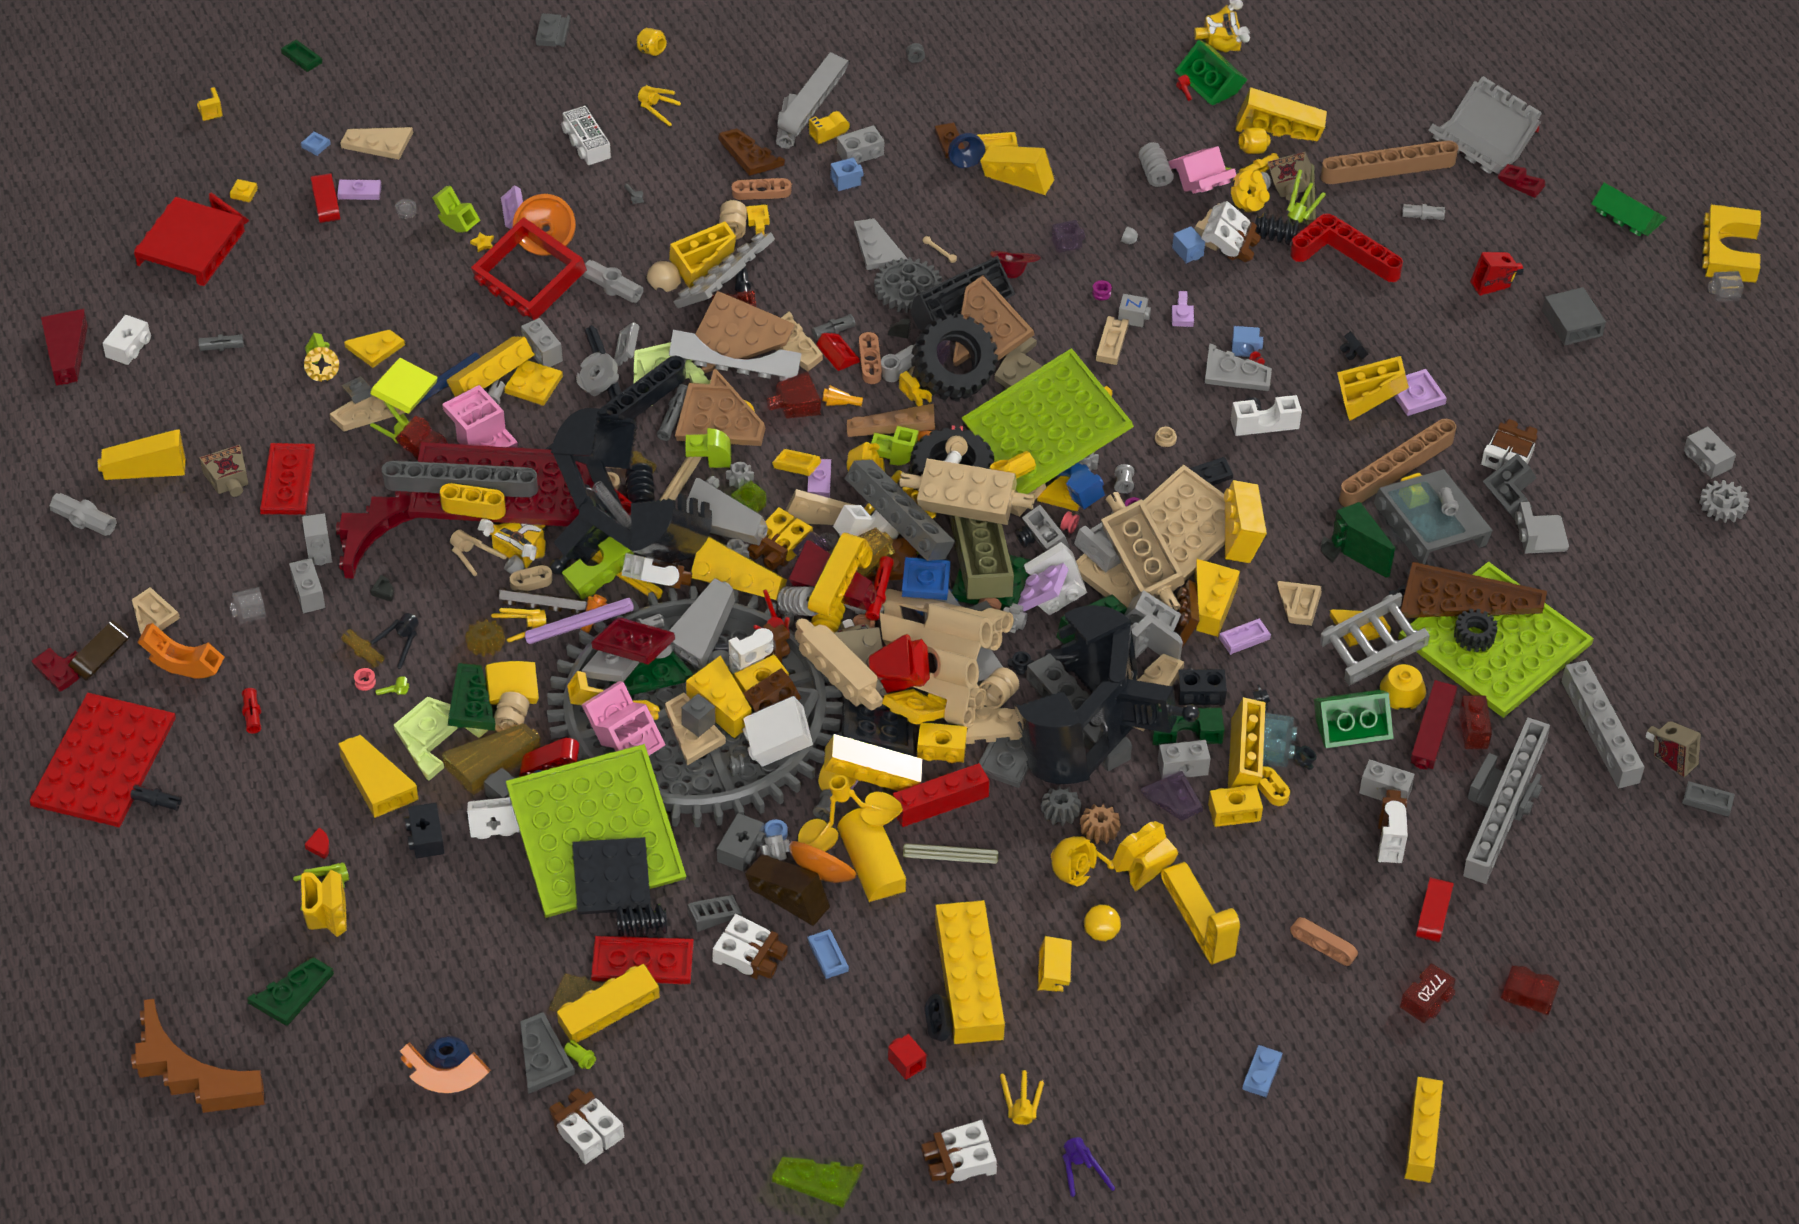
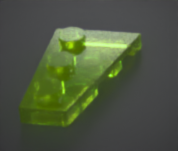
M782 1157L772 1175V1182L844 1208L863 1171L864 1164H854V1167L840 1166V1162L831 1161L830 1165L818 1164L811 1159Z

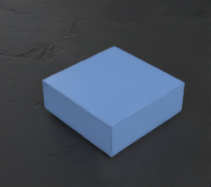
M313 132L301 142V148L315 155H319L330 145L328 138L316 132Z

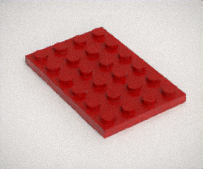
M87 693L30 799V805L120 828L134 801L131 799V791H136V789H133V786L135 784L142 785L176 719L175 713Z

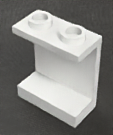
M1062 542L1024 564L1026 572L1030 575L1042 573L1052 565L1057 566L1062 563L1069 569L1059 596L1038 605L1048 615L1059 611L1064 606L1087 593L1074 554Z

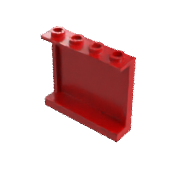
M175 197L167 205L161 217L157 218L154 226L146 233L142 242L136 246L134 256L136 257L137 266H141L144 260L193 274L196 276L197 284L205 286L245 232L243 217Z

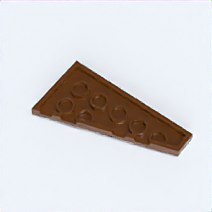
M1412 562L1401 612L1405 618L1459 616L1464 611L1468 613L1469 609H1473L1474 612L1477 609H1481L1480 613L1483 614L1486 611L1488 615L1542 614L1547 591Z

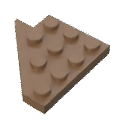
M983 275L966 287L961 314L964 315V319H967L969 316L974 318V323L976 324L981 322L985 326L983 330L986 333L990 331L993 336L990 339L991 343L995 342L997 346L994 354L998 355V360L1034 336V330ZM956 342L953 357L955 367L971 357L968 350L958 342Z
M717 291L695 335L711 350L723 356L734 359H748L786 346L795 329V324ZM707 363V367H702L701 369L704 373L711 372L715 369L716 365Z
M713 370L710 384H688L675 433L677 441H686V435L707 434V428H712L724 432L729 437L731 444L761 446L766 429L764 422L718 370Z

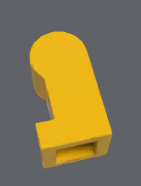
M836 111L828 117L819 120L817 117L809 119V134L817 144H821L846 133L850 124L840 112Z

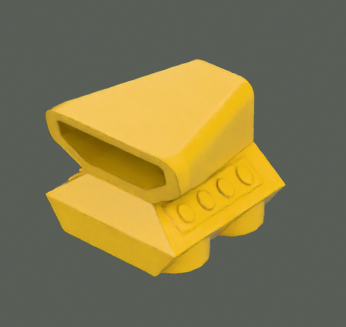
M1154 821L1147 823L1136 834L1132 833L1119 844L1112 863L1116 872L1129 871L1130 884L1137 891L1161 873L1162 869L1170 866L1175 861L1178 851L1166 838L1163 824Z
M330 870L321 883L313 873H302V911L307 928L311 930L327 928L338 937L347 931L346 900L342 874Z

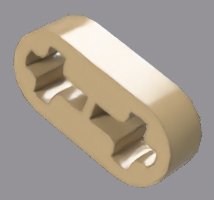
M544 565L513 572L510 576V587L512 590L531 591L547 587L552 583V570Z

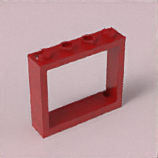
M525 217L513 226L471 267L474 273L473 278L478 281L480 286L485 285L495 297L499 295L509 307H516L523 317L528 316L532 320L538 319L587 271L582 257ZM525 237L567 265L530 302L488 273Z

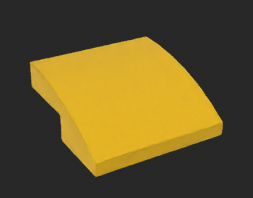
M508 661L486 665V684L490 704L498 705L500 696L505 692L522 694L528 699L530 704L537 703L539 697L535 662Z

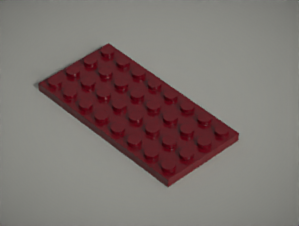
M421 442L418 462L528 467L536 471L537 494L532 497L504 496L506 513L500 519H488L492 522L569 526L579 515V509H577L551 450ZM575 461L584 483L594 490L593 486L595 484L587 466ZM412 492L408 509L409 517L467 521L486 519L445 512L441 506L440 493Z

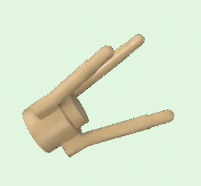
M462 530L455 531L450 538V543L454 546L452 552L459 556L473 576H477V572L462 553L470 551L473 545L502 559L507 558L506 555L483 544L482 541Z

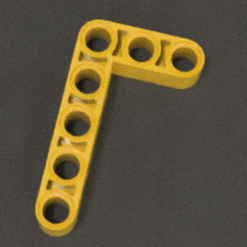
M1186 862L1162 869L1161 877L1163 883L1209 963L1212 965L1235 957L1240 922L1236 911L1230 908L1215 913Z

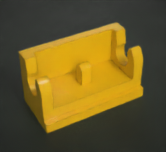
M1045 936L1039 949L1038 990L1063 992V986L1061 985L1070 984L1071 940Z

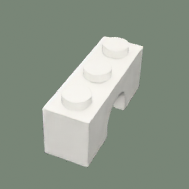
M1297 395L1276 397L1274 405L1264 411L1257 410L1254 400L1233 402L1231 423L1235 436L1299 429L1302 410Z
M844 505L833 526L840 537L846 532L864 538L867 541L896 539L899 535V532L877 510L870 516L861 505Z

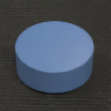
M770 820L764 826V833H766V837L782 834V838L785 840L788 835V828L781 820Z

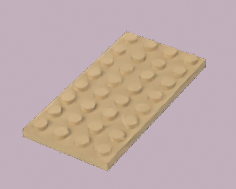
M1185 465L1180 467L1143 500L1182 571L1184 582L1195 572L1196 559L1207 561L1225 545L1224 494ZM1085 553L1076 560L1082 580L1105 597L1113 594L1128 608L1131 600L1138 595L1122 563L1105 573Z

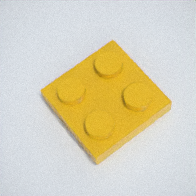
M527 360L518 366L504 390L506 394L544 406L562 379L563 372Z
M915 689L884 695L882 704L889 707L891 712L908 718L907 720L910 723L921 724L922 722L935 721V719L945 717V706Z

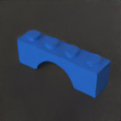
M1078 462L1057 475L1070 477L1066 483L1070 497L1083 509H1086L1105 496L1102 487L1104 485L1103 480L1098 474L1094 475L1085 464L1082 465Z

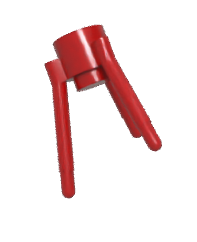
M766 589L763 590L771 614V618L767 623L773 628L783 624L788 629L790 618L786 617L783 622L781 618L777 617L768 591ZM754 625V626H753V628H754L755 630H758V629H761V628H762V627L757 626V625Z

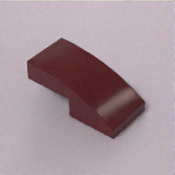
M1507 164L1498 175V179L1503 183L1531 197L1536 198L1545 187L1544 179L1528 176L1526 168Z

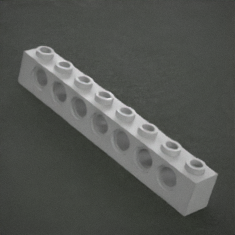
M1527 718L1466 859L1464 877L1487 884L1547 743L1549 724Z

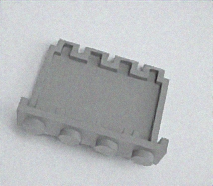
M1483 76L1479 82L1474 81L1452 118L1441 127L1432 124L1428 131L1434 134L1432 138L1438 142H1455L1458 145V154L1462 151L1466 154L1464 158L1473 164L1476 161L1482 164L1480 167L1482 170L1489 174L1492 171L1499 174L1507 164H1512L1519 158L1541 123L1538 120L1541 112L1531 105L1527 106V103L1518 97L1511 96L1510 92L1497 85L1495 87V83Z

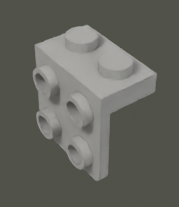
M1520 502L1519 511L1515 512V523L1519 528V538L1523 544L1525 554L1567 551L1569 544L1562 517L1559 515L1533 516L1530 503Z
M1147 614L1139 623L1135 622L1131 626L1136 658L1149 647L1160 656L1166 654L1180 660L1183 645L1181 637L1176 632H1171L1164 627L1158 619H1153Z

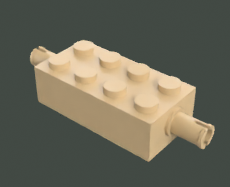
M933 459L926 460L924 473L921 476L902 472V478H900L899 482L900 487L919 489L917 501L924 511L1008 525L1013 506L1033 509L1032 504H1034L1035 495L1015 492L1017 486L1015 473Z
M1119 492L1113 493L1114 499L1110 494L1107 496L1106 501L1114 513L1101 519L1103 530L1138 594L1144 590L1155 598L1160 597L1164 604L1172 609L1174 607L1175 611H1177L1181 605L1178 603L1172 590L1185 584L1184 576L1143 500L1141 499L1126 507Z

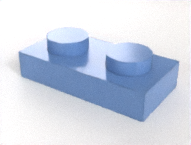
M1258 1045L1244 1081L1243 1090L1267 1097L1283 1053Z

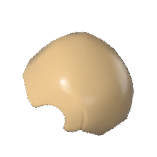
M659 261L649 268L647 281L655 290L663 288L665 292H669L678 287L681 283V276L674 264L668 261Z

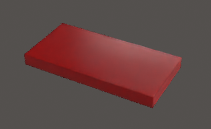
M270 443L260 507L261 514L306 515L315 444Z
M595 936L591 979L592 981L606 982L609 979H616L624 975L631 967H638L644 964L656 983L691 984L694 941L693 939Z

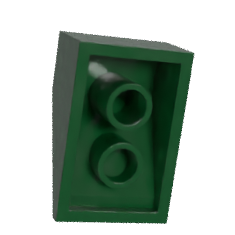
M1357 502L1337 510L1333 535L1331 537L1336 548L1341 547V552L1347 557L1385 578L1389 577L1395 547L1362 503Z

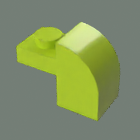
M451 186L444 187L432 197L441 212L437 215L444 225L456 232H467L480 221L472 204L460 203Z
M897 426L894 437L874 433L871 443H877L880 446V449L877 450L879 457L890 459L891 465H904L910 461L911 452L917 443L919 431Z
M707 428V434L686 435V457H708L709 468L730 467V439L724 432L712 428Z

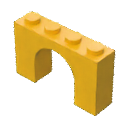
M1711 205L1709 213H1705L1703 225H1707L1703 232V239L1706 240L1703 245V254H1706V256L1703 257L1702 268L1706 269V277L1756 283L1760 271V254L1731 250L1723 245L1720 239L1725 237L1757 239L1761 226V211Z

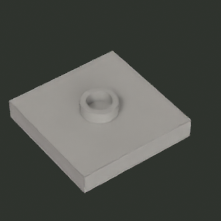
M598 650L582 669V672L586 673V678L624 682L639 662Z

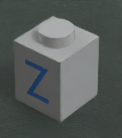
M1123 294L1118 320L1127 319L1129 320V325L1143 327L1144 321L1149 320L1151 307H1148V298Z

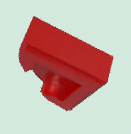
M318 828L305 843V849L326 859L329 854L327 834L321 828Z

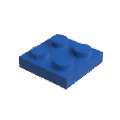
M905 557L902 597L947 600L951 561H927L926 559Z

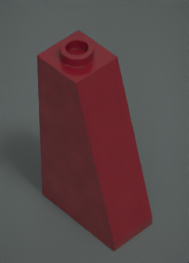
M84 309L41 317L56 386L77 382L88 327Z
M807 540L789 577L792 586L815 588L831 554L812 541ZM856 571L841 603L868 611L870 604H873L876 599V589L869 579Z
M1434 680L1411 756V763L1419 769H1434L1454 707L1457 686Z

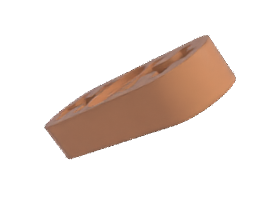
M785 178L738 180L732 184V196L738 200L785 198L792 192V184ZM764 187L767 190L758 191L757 188Z
M865 332L859 337L862 379L868 384H876L882 378L879 341L876 334ZM867 341H870L871 348H867ZM873 356L876 359L873 361H868L865 359V357ZM870 368H873L874 375H870Z
M1298 918L1290 928V932L1295 938L1345 966L1351 965L1358 955L1356 948L1352 944L1305 918Z

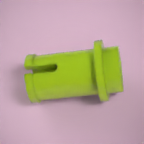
M571 1040L570 1043L568 1042L564 1047L566 1055L578 1062L580 1068L589 1069L594 1065L596 1057L593 1051H587L574 1040Z

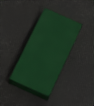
M294 40L281 48V53L306 72L323 63L320 56L298 40Z

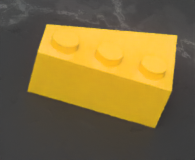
M1196 559L1194 581L1197 583L1199 623L1196 626V631L1219 636L1238 588L1240 571Z

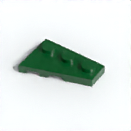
M672 651L667 657L655 658L649 665L639 662L625 679L624 684L631 696L685 683L694 674ZM609 681L611 685L617 683L614 681Z
M313 957L288 972V976L275 983L273 981L267 985L266 989L257 995L254 993L247 997V1002L278 1022L288 1026L334 975L333 968Z

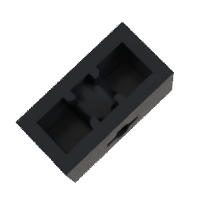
M437 802L408 807L409 816L405 817L406 830L412 831V836L407 837L409 850H415L416 859L445 854Z

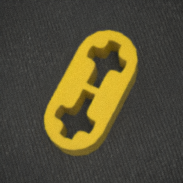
M1263 766L1262 776L1265 778L1260 780L1257 787L1271 804L1275 806L1287 804L1290 797L1289 787L1275 770ZM1275 791H1276L1278 794H1282V793H1283V796H1282V797H1281L1280 795H1276V796H1275Z

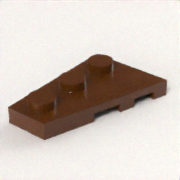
M737 128L719 133L718 140L749 176L776 169L785 164V159L780 156L776 158L771 154V150L766 147L762 149L755 144L754 139Z
M1188 580L1185 587L1179 589L1176 597L1181 605L1177 612L1181 616L1173 632H1176L1183 641L1182 648L1199 623L1197 583Z

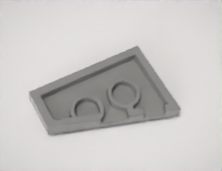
M875 219L854 221V229L867 270L884 268L885 263L892 265L893 259L897 263L900 262V258L908 261L907 257Z
M1209 344L1205 384L1269 391L1272 368L1249 359L1243 360L1234 356L1235 353L1216 349L1217 346Z

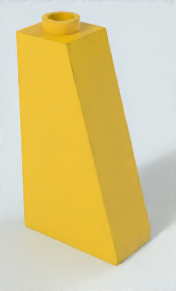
M173 430L102 449V456L98 459V471L103 473L104 480L185 475L186 459L180 430Z
M358 735L338 743L341 759L374 818L419 800L416 784L364 737Z

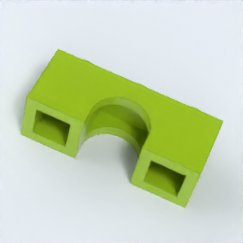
M610 536L598 545L604 557L600 564L587 566L579 559L562 572L566 583L583 600L594 595L605 583L611 582L623 570L626 553L634 554Z

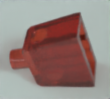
M808 372L778 382L776 385L777 396L767 398L769 410L781 408L785 418L821 415V400Z

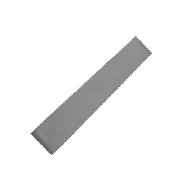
M830 52L783 113L778 128L798 136L841 79L849 61Z

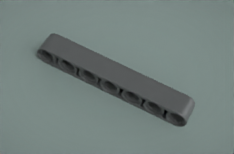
M388 461L382 466L384 486L392 491L440 493L443 485L453 483L499 490L504 496L532 497L538 492L537 473L534 469L528 467Z

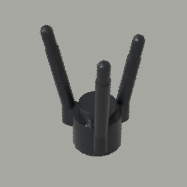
M405 613L400 620L396 619L392 625L376 636L370 644L374 645L395 628L398 635L402 637L408 636L397 666L398 669H401L412 640L417 634L415 629L418 627L419 621L413 614Z

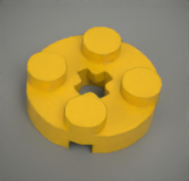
M1247 170L1238 173L1234 177L1233 181L1235 180L1234 186L1231 187V196L1239 209L1243 208L1246 210L1244 212H1254L1260 210L1265 202H1268L1270 195L1261 172Z

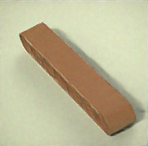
M1440 141L1328 157L1324 159L1322 164L1321 180L1327 184H1337L1452 167L1456 163L1458 145L1453 141Z
M1450 419L1437 421L1346 479L1341 485L1340 504L1347 507L1357 502H1364L1376 494L1380 487L1392 484L1451 446L1456 431L1455 422Z

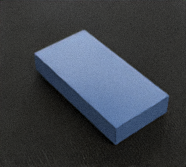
M830 929L807 937V941L825 979L849 971V967Z

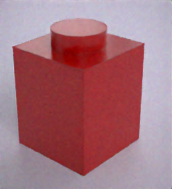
M909 1034L903 1038L895 1039L888 1046V1060L905 1080L926 1068L927 1055Z

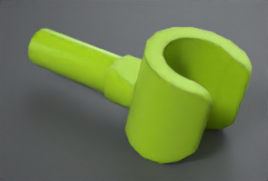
M398 677L395 685L376 690V695L390 692L406 694L409 689L407 678Z

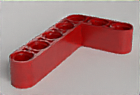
M1322 214L1294 236L1292 240L1290 256L1294 261L1304 262L1326 244H1329L1388 282H1396L1400 279L1403 260L1400 256L1332 214Z

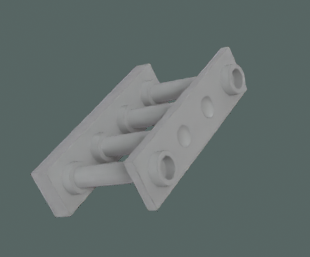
M1400 592L1394 596H1386L1380 603L1336 626H1328L1321 633V646L1332 643L1347 665L1344 680L1349 686L1428 645L1429 633L1425 628L1419 631L1414 630L1399 609L1402 602V594ZM1391 612L1407 635L1406 638L1400 641L1394 640L1379 617ZM1371 622L1387 645L1386 648L1379 652L1375 651L1360 630V627ZM1350 632L1367 655L1366 659L1360 662L1353 659L1340 640L1341 637Z

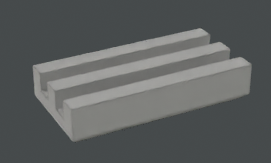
M635 322L619 332L614 357L618 366L628 361V357L631 359L634 356L639 325Z

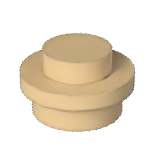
M952 436L946 442L945 449L947 453L957 451L963 456L968 449V444L963 437Z

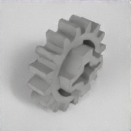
M1722 480L1721 484L1713 481V485H1706V488L1702 490L1699 504L1702 505V511H1708V517L1713 515L1715 516V521L1721 518L1726 523L1727 519H1730L1732 522H1735L1736 518L1742 519L1743 514L1747 513L1750 499L1746 498L1747 492H1741V486L1734 487V482L1726 484V481Z

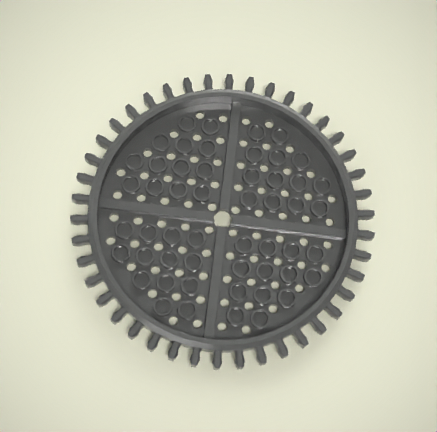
M696 586L690 587L689 599L677 600L675 589L669 588V601L658 603L655 594L650 592L648 593L649 606L641 609L637 602L631 598L634 605L633 611H630L631 613L625 616L618 615L611 619L614 622L620 617L636 622L638 618L643 620L659 613L661 615L659 619L663 618L664 627L660 629L669 631L698 598ZM733 590L735 603L716 644L728 643V640L735 637L743 640L753 635L756 631L753 628L754 625L763 628V625L771 618L769 608L764 613L756 610L758 608V596L756 595L752 596L747 606L738 604V590ZM772 603L777 614V604ZM790 612L782 619L784 622L786 617L790 618L789 627L794 624V614ZM603 621L593 624L594 629L598 632L595 637L583 630L579 632V642L586 645L583 650L570 644L567 645V656L576 659L573 664L558 660L557 670L569 676L568 678L551 676L550 679L551 688L565 691L564 693L547 694L548 705L563 706L564 708L547 710L548 723L565 721V725L550 727L551 740L568 737L578 741L580 747L577 762L616 752L612 747H594L601 744L593 728L588 730L592 725L586 713L581 712L584 710L583 707L570 704L567 687L577 671L582 672V669L597 653L598 650L592 648L591 642L608 627ZM789 629L790 638L785 641L790 647V653L785 655L786 659H782V665L788 673H793L789 677L796 688L816 689L820 695L807 718L813 745L763 767L759 763H751L756 760H752L748 753V747L750 746L744 745L749 743L744 732L733 738L717 723L714 725L726 737V743L706 754V758H699L689 765L686 764L665 710L666 702L682 693L686 694V682L672 685L677 686L675 689L668 686L630 696L632 700H646L661 709L658 712L659 718L654 720L665 746L649 755V759L666 812H671L672 826H678L680 813L692 814L694 826L700 827L702 821L701 813L714 812V820L717 826L722 825L724 810L734 809L735 815L737 813L744 815L743 805L753 803L755 809L762 814L765 812L763 797L770 794L779 805L784 803V794L779 789L784 784L796 793L800 791V781L794 777L798 772L810 779L815 777V768L807 764L809 759L824 764L825 752L816 749L817 745L826 746L832 736L822 733L823 729L840 732V719L827 718L826 714H842L843 702H826V699L842 697V692L835 685H824V683L830 681L821 671L815 668L814 664L807 657L801 654L799 650L800 643L794 638L796 631L793 632ZM678 656V658H679L684 664L689 663V662H687L686 660H684V659H682L681 657ZM686 665L693 674L700 671L694 665ZM587 678L588 686L596 689L597 687H604L602 690H606L612 686L607 680ZM738 754H742L745 773L742 776L737 773L736 776L732 777L729 770V756L738 757ZM677 762H683L682 765H678V764H676V763H677ZM655 768H660L661 770H660V771H655L654 769H655ZM709 773L713 774V776L708 777L706 775ZM684 780H690L691 782L685 783V782H683V781H684ZM662 786L668 787L667 789H661Z

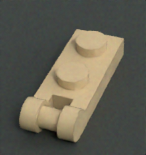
M1108 316L1097 351L1096 361L1117 365L1128 330L1129 320L1122 319L1121 321L1116 320L1115 317Z

